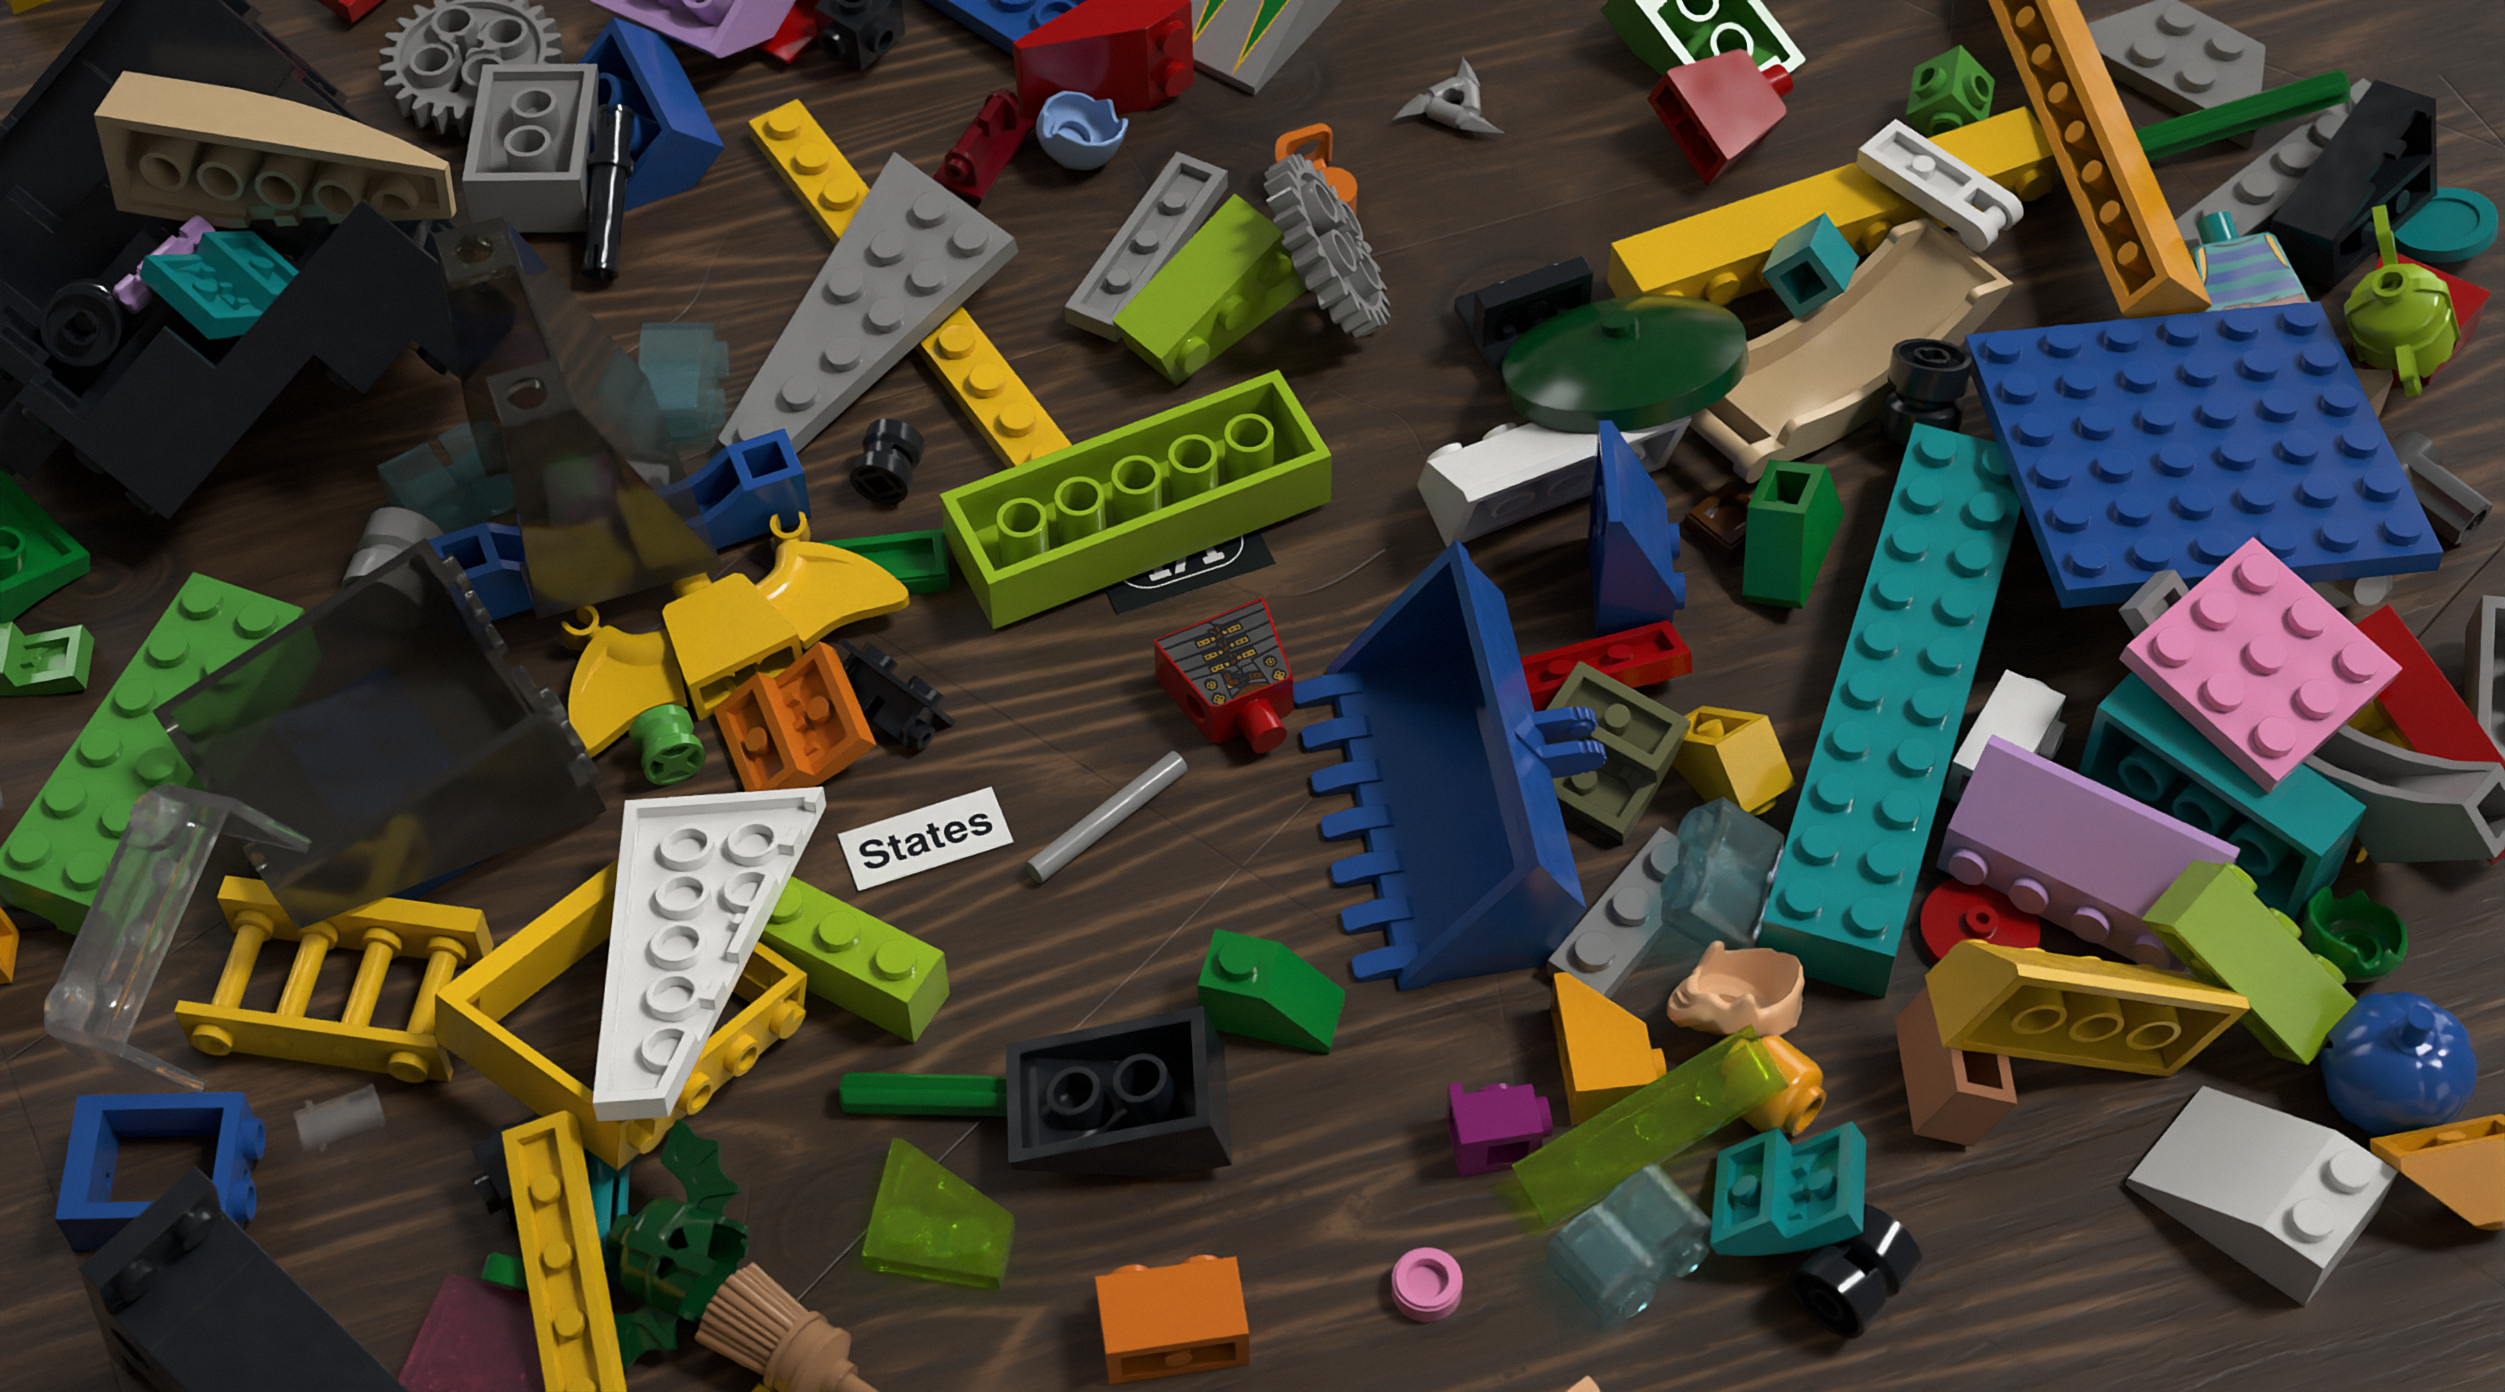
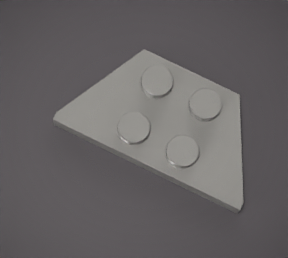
M2155 0L2087 24L2109 76L2182 115L2257 94L2262 90L2266 46L2178 0ZM2257 129L2229 137L2228 139L2249 149L2253 145Z

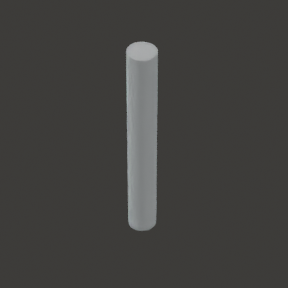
M1175 751L1169 752L1025 863V867L1030 876L1036 882L1043 883L1187 772L1188 768L1183 758Z

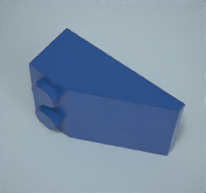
M1612 420L1599 421L1587 530L1596 637H1604L1669 620L1673 624L1674 610H1684L1686 601L1684 573L1673 572L1672 560H1679L1680 556L1678 523H1668L1664 495Z

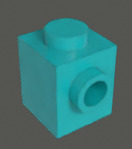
M1823 213L1778 239L1762 274L1795 318L1798 319L1845 292L1859 257L1826 213Z

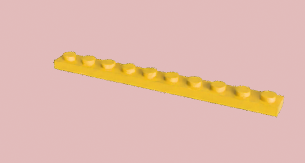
M798 99L749 120L748 125L752 140L836 247L870 192V189ZM962 305L955 309L914 347L1008 469L1072 446Z

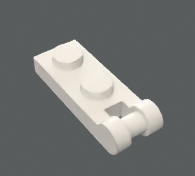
M1897 119L1859 148L1856 161L1857 167L1959 232L1963 243L1975 252L1986 250L1997 240L1999 230L2010 229L2024 215L2023 206L2015 195ZM1975 204L1976 206L1984 210V212L1979 211L1972 205Z

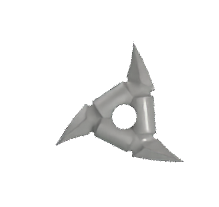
M1463 56L1456 77L1426 89L1425 95L1418 94L1393 118L1396 119L1426 112L1428 118L1455 129L1460 127V129L1479 132L1504 133L1480 117L1479 87L1481 86ZM1459 99L1461 105L1459 106L1448 102L1456 101Z

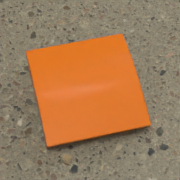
M820 641L775 679L757 672L713 709L746 792L815 787L854 763L877 745L836 649Z

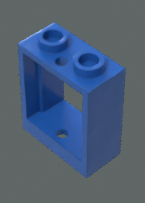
M244 1092L77 1095L55 1220L74 1252L100 1250L153 1203L110 1202L121 1137L219 1135L212 1182L216 1185L221 1209L243 1230L244 1222L252 1221L255 1216L257 1196L255 1183L251 1179L254 1160L262 1159L266 1143L264 1122L262 1118H255Z

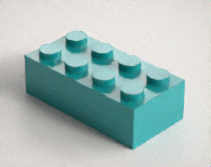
M2133 671L2098 705L2078 770V774L2240 848L2235 865L2246 872L2256 883L2257 889L2253 894L2268 909L2274 908L2282 912L2295 924L2305 915L2307 902L2320 888L2330 887L2337 879L2367 806L2354 799L2344 787L2327 781L2303 764L2268 794Z

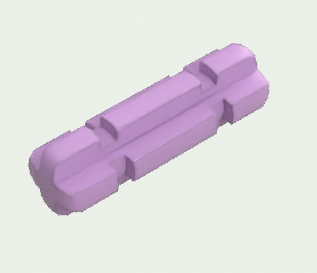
M198 215L193 216L179 229L180 232L177 238L172 235L150 255L194 254L197 252L202 232L216 231L202 217ZM143 262L136 267V275L133 276L129 273L113 289L115 299L124 309L132 314H137L152 301V294L156 292L139 277Z

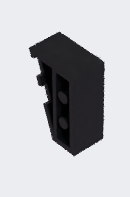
M2374 80L2272 219L2270 233L2276 236L2296 274L2333 288L2336 287L2379 248L2372 207L2386 204L2390 230L2394 234L2437 195L2436 99Z

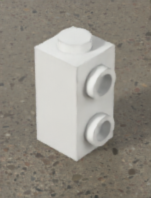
M2006 669L1952 762L1944 798L1959 804L1985 745L1992 734L2034 754L2052 760L2068 728L2067 724L2059 721L2066 696L2050 689L2039 680L2025 678Z

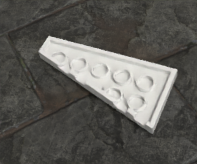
M823 787L625 800L593 1095V1106L597 1122L669 1117L826 807Z

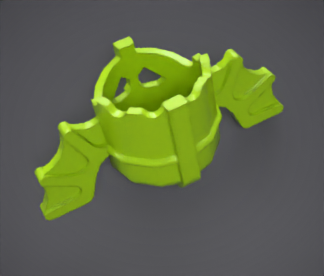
M2385 204L2372 207L2375 231L2384 267L2368 273L2352 290L2350 298L2345 302L2344 312L2358 362L2365 360L2369 365L2378 369L2399 370L2406 398L2421 395L2422 387L2419 376L2426 378L2432 375L2441 363L2447 362L2452 355L2454 342L2461 338L2446 282L2438 279L2435 273L2416 264H2398L2393 231L2390 230Z

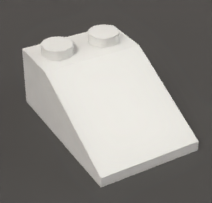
M2202 1086L2128 1177L2125 1185L2305 1307L2378 1212L2398 1171L2336 1130Z

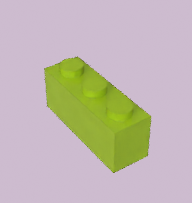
M2192 860L2142 917L2141 921L2195 976L2247 997L2250 1009L2238 1020L2273 1056L2308 1065L2330 1040L2327 1035L2328 1031L2357 1002L2342 986L2346 981V977L2328 959L2318 954L2312 955L2300 943L2298 939L2302 932L2299 927L2282 912L2274 908L2268 909L2253 894L2257 889V885L2241 868L2227 861L2223 864Z
M790 876L758 940L807 973L806 990L915 1044L950 995L943 951L793 876Z

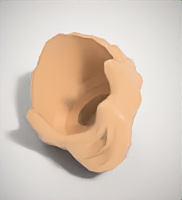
M1716 940L1708 946L1697 967L1692 971L1691 976L1682 981L1671 994L1667 1004V1015L1679 1027H1691L1694 1030L1709 1032L1714 1035H1727L1744 1040H1755L1771 1035L1782 1036L1796 1027L1802 1012V992L1805 982L1803 967L1798 957L1794 955L1779 953L1771 948L1729 951L1724 949L1722 941Z

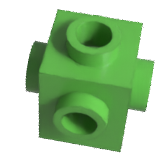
M1959 45L1914 68L1906 117L1910 120L1912 126L1927 138L1989 118L1995 80Z

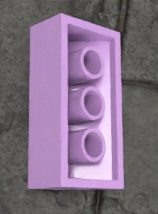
M1992 734L1985 745L1948 825L1936 867L1953 875L1965 884L1979 885L1983 883L2008 895L2011 902L2018 909L2029 914H2037L2052 923L2074 932L2079 938L2090 943H2097L2135 961L2138 965L2150 964L2158 969L2185 973L2187 967L2141 919L2192 860L2223 864L2227 861L2235 865L2240 848Z

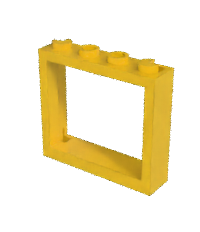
M619 858L435 994V1040L541 1117H546L563 1110L577 1116L582 1146L617 1171L639 1153L646 1154L653 1150L676 1120L682 1119L687 1114L694 1115L698 1113L708 1103L713 1092L734 1075L739 1077L748 1072L755 1064L759 1055L779 1038L787 1039L793 1035L802 1024L806 1014L804 1001L807 973L758 941L733 989V992L751 1004L708 1038L669 1117L597 1122L593 1106L594 1092L501 1027L497 1022L611 936Z

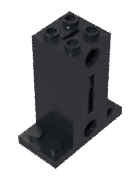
M196 1166L189 1170L78 1268L110 1357L129 1375L138 1370L159 1392H410L221 1209L216 1185Z

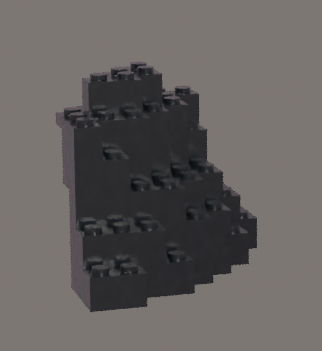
M106 0L11 112L0 121V470L9 475H15L18 472L25 479L29 480L61 442L66 439L75 446L73 450L74 455L87 468L100 475L107 471L126 486L124 493L134 505L151 515L157 511L169 520L313 354L322 360L318 366L333 383L345 390L353 386L364 395L413 339L420 345L416 352L426 364L442 375H446L450 370L462 380L511 325L516 301L468 262L474 240L449 219L390 221L366 200L362 199L341 224H330L327 217L302 218L297 226H277L274 219L252 220L248 228H232L230 230L253 231L299 271L245 334L208 340L167 301L154 292L151 298L152 301L139 313L132 314L127 311L128 325L125 335L108 359L94 366L84 367L63 363L48 352L41 339L39 327L43 308L60 287L75 279L93 278L105 282L114 288L129 273L133 276L137 274L136 267L144 261L145 255L152 254L172 235L177 238L180 232L179 227L164 218L118 211L116 209L94 113L123 71L237 88L294 101L349 118L364 125L366 124L343 106L348 98L257 21V18L262 13L247 0Z

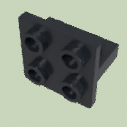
M1584 256L1560 264H1550L1533 272L1503 282H1497L1455 298L1454 311L1501 387L1505 388L1502 372L1503 361L1508 350L1516 340L1544 320L1569 309L1591 303L1594 272Z

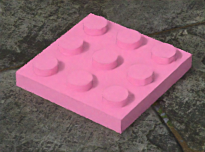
M2254 537L2248 540L2132 640L2119 657L2127 667L2268 794L2386 689L2403 669Z

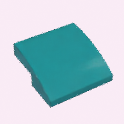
M253 231L202 232L197 252L194 254L145 255L139 277L210 340L245 334L299 271Z
M1853 1121L1793 1146L1776 1127L1719 1151L1710 1245L1715 1252L1722 1255L1738 1256L1790 1253L1839 1242L1863 1233L1866 1138Z

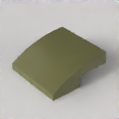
M1579 660L1546 710L1565 707L1575 708L1576 706L1590 707L1591 710H1594L1598 727H1595L1596 731H1593L1592 735L1579 738L1578 740L1580 742L1585 739L1599 740L1600 744L1603 743L1607 760H1605V764L1600 766L1601 768L1595 769L1594 772L1590 771L1587 774L1582 772L1579 775L1553 778L1552 780L1560 809L1624 844L1669 770L1687 735L1691 722L1689 719Z

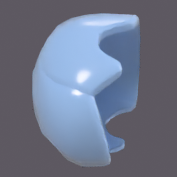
M1063 90L1046 99L1036 122V131L1044 151L1064 168L1093 170L1107 164L1117 152L1123 141L1128 126V119L1123 118L1120 121L1117 119L1113 101L1110 99L1095 101L1084 93Z

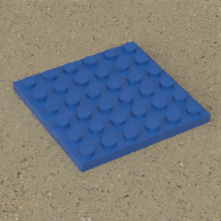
M2319 301L1965 335L1963 349L1970 354L1972 359L1971 377L2062 608L2127 602L2156 572L2175 569L2187 588L2192 590L2252 537L2306 584L2437 571L2439 569L2444 551Z

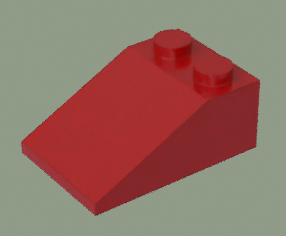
M1086 0L1014 41L1013 53L1019 116L1034 121V128H1036L1037 119L1046 99L1063 90L1084 93L1095 101L1110 99L1113 101L1115 115L1148 110L1170 97L1179 95L1187 87L1194 84L1192 2L1190 0Z

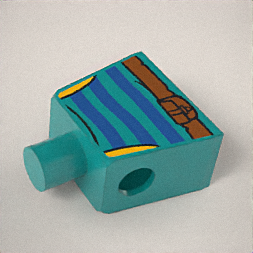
M2229 211L2209 214L2196 223L2202 245L2193 248L2189 254L2212 303V306L2204 312L2311 302L2276 236L2265 232L2239 237Z

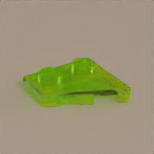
M893 1138L861 1255L864 1268L1001 1290L1015 1232L1014 1215L904 1139Z

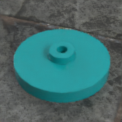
M2437 188V195L2393 234L2395 249L2407 257L2430 263H2450L2471 258L2485 251L2495 241L2498 234V212L2489 199L2476 192L2460 188Z

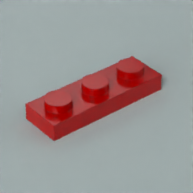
M1669 620L1520 658L1534 712L1547 709L1579 660L1631 689L1644 685H1659L1670 678L1693 673L1691 651Z

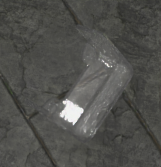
M171 784L158 785L141 795L132 807L128 825L55 987L46 998L44 1024L47 1032L71 1053L91 1062L201 1094L207 1082L206 1080L126 1044L219 833L305 853L312 840L235 798Z

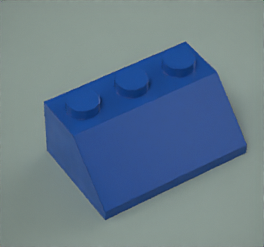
M613 17L577 64H597L598 107L608 104L610 107L609 114L611 115L613 104L627 106L635 112L630 146V157L634 160L635 165L634 174L627 178L625 212L692 189L725 147L666 37Z

